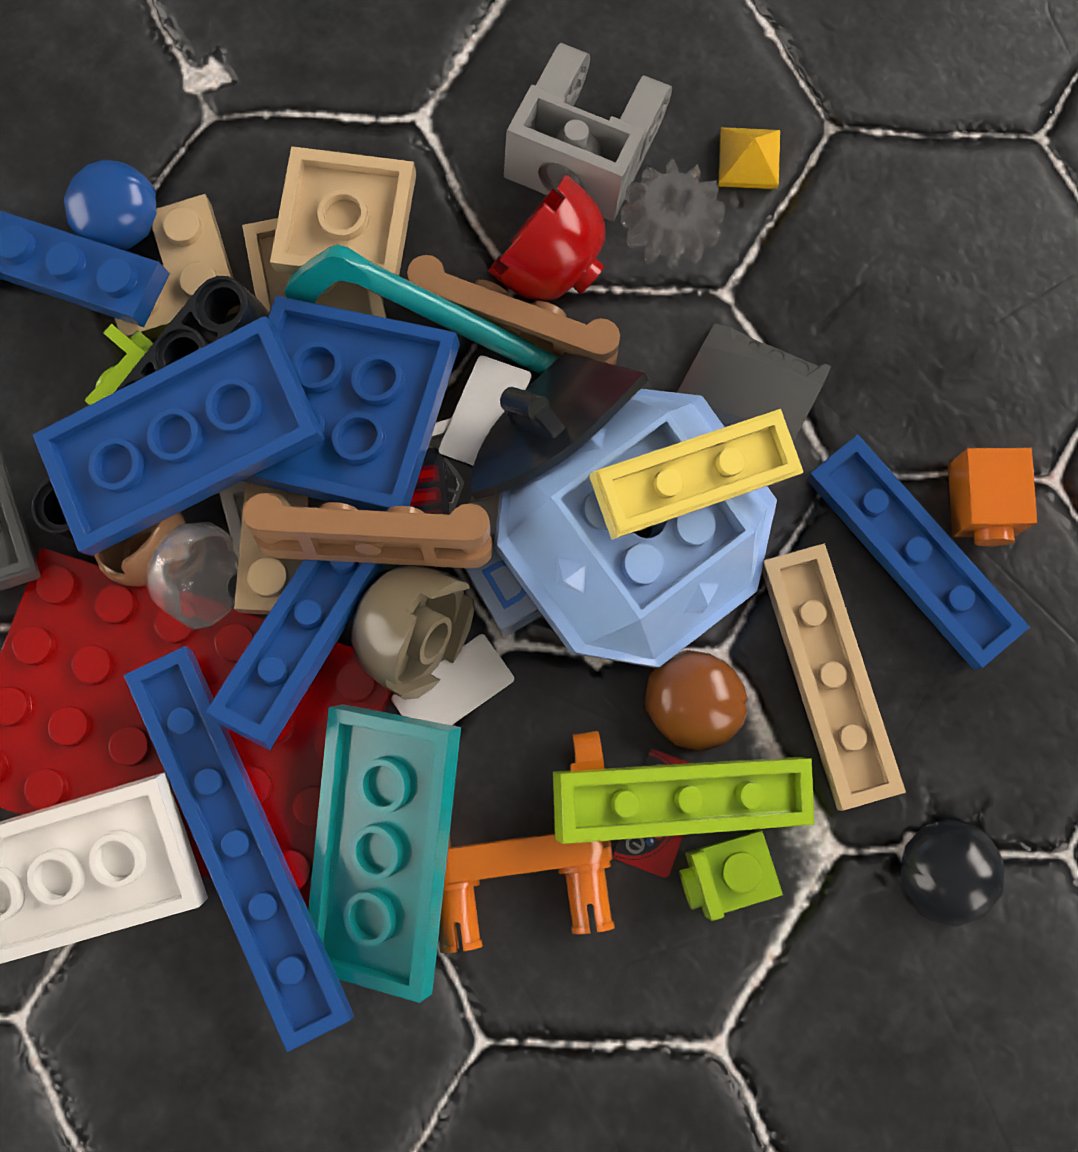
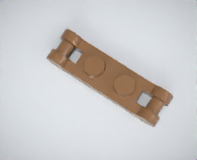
M431 255L418 256L408 266L407 275L410 282L539 346L541 349L543 348L559 357L564 352L616 365L620 333L617 326L608 319H595L586 325L567 318L562 309L551 303L533 301L532 304L510 297L504 288L493 282L476 280L474 284L444 272V267L440 260Z
M261 493L251 497L245 503L242 510L243 519L253 534L260 551L272 558L479 568L487 564L493 553L489 515L485 509L472 503L462 504L456 507L450 515L426 514L410 506H394L386 511L357 510L351 505L338 502L325 503L319 508L283 506L280 499L273 494Z

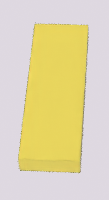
M778 409L593 471L588 476L611 540L795 477L804 472L782 411Z

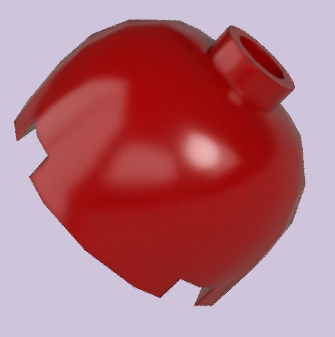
M567 174L562 177L556 188L563 196L552 189L510 240L512 245L503 256L499 255L488 270L503 285L523 298L534 301L557 300L572 287L579 294H582L604 268V265L596 258L606 240L605 221L595 201Z

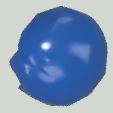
M100 160L87 164L71 178L63 198L67 223L75 235L121 250H129L146 238L157 215L156 191L153 185L134 167L120 161Z

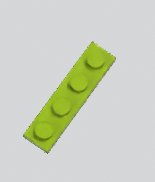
M787 757L553 772L555 841L562 844L815 825L812 758Z

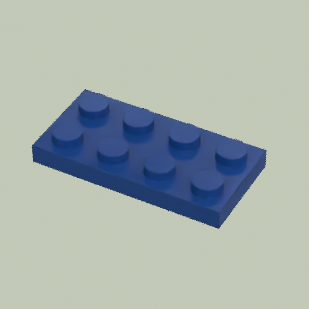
M266 316L33 434L78 552L91 556L325 439L275 324Z

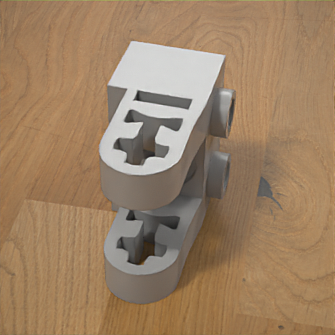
M560 43L552 54L536 86L531 84L507 129L504 178L546 195L554 189L563 196L556 188L562 177L567 174L595 201L603 218L614 222L663 120L671 97L672 86L643 75L621 118L618 119L611 116L610 120H606L574 107L588 72L590 54Z

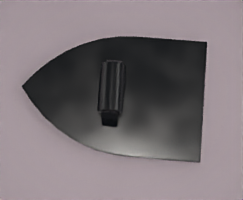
M564 352L526 390L516 387L505 389L500 397V405L504 412L485 437L473 465L471 494L475 500L521 485L567 459L587 443L649 381L646 374Z

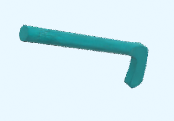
M338 244L326 248L308 260L290 276L284 291L286 298L315 303L320 294L332 283L338 281L354 283L456 332L523 367H527L537 374H542L559 358V356L543 348L541 349L539 346L378 266L352 249Z

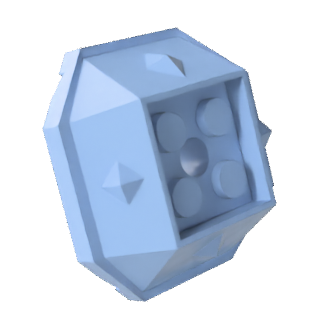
M640 389L587 443L567 459L532 480L500 493L493 548L571 654L652 668L660 667L757 592L777 499L767 486L654 525L648 538L640 537L633 532L611 540L588 476L593 471L724 428V425L703 396Z

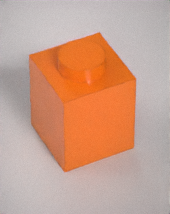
M967 448L948 464L952 537H974V544L977 546H1002L1014 543V536L1037 524L1032 448Z

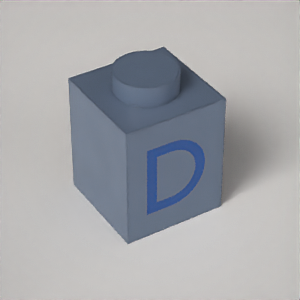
M495 534L491 535L492 546H494ZM494 548L492 557L487 564L479 568H464L503 638L543 616Z

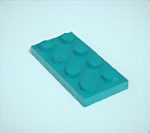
M344 704L332 706L328 709L308 911L339 980L418 1003L432 995L461 727Z

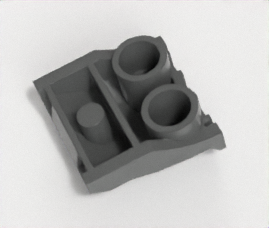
M714 323L677 393L703 396L724 427L781 409L791 439L794 442L826 380L831 366L827 364L815 365L775 347L761 343L731 327Z

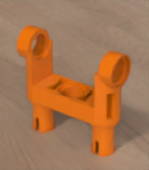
M592 731L572 734L576 763L570 764V771L605 769L599 732ZM555 833L451 847L449 835L439 927L440 953L457 952L459 940L456 922L460 924L463 951L483 947L482 939H480L474 886L480 885V879L558 869L559 874L566 875L572 919V934H590L587 912L588 904L593 905L597 932L614 929L605 868L611 867L610 860H613L611 841L562 844L555 841Z

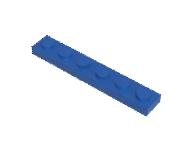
M184 646L125 674L124 678L286 1051L289 1052L350 1021L355 1016L229 731L226 727L213 721L205 713L214 698L193 650Z

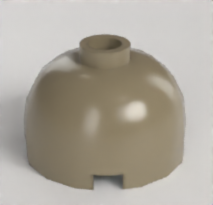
M399 566L380 576L368 587L353 615L351 641L354 656L361 668L381 686L405 700L418 699L433 689L441 679L431 673L438 667L442 659L454 663L470 631L475 607L474 599L465 595L463 591L470 588L468 583L445 571L429 566Z

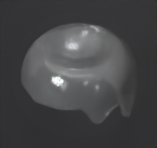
M211 522L182 524L169 530L158 542L148 563L146 586L150 598L162 610L193 630L213 626L230 613L235 605L234 599L228 591V583L231 577L237 574L238 557L233 550V538Z

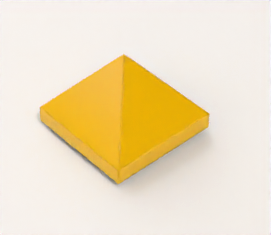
M721 127L718 186L777 189L779 185L780 130Z

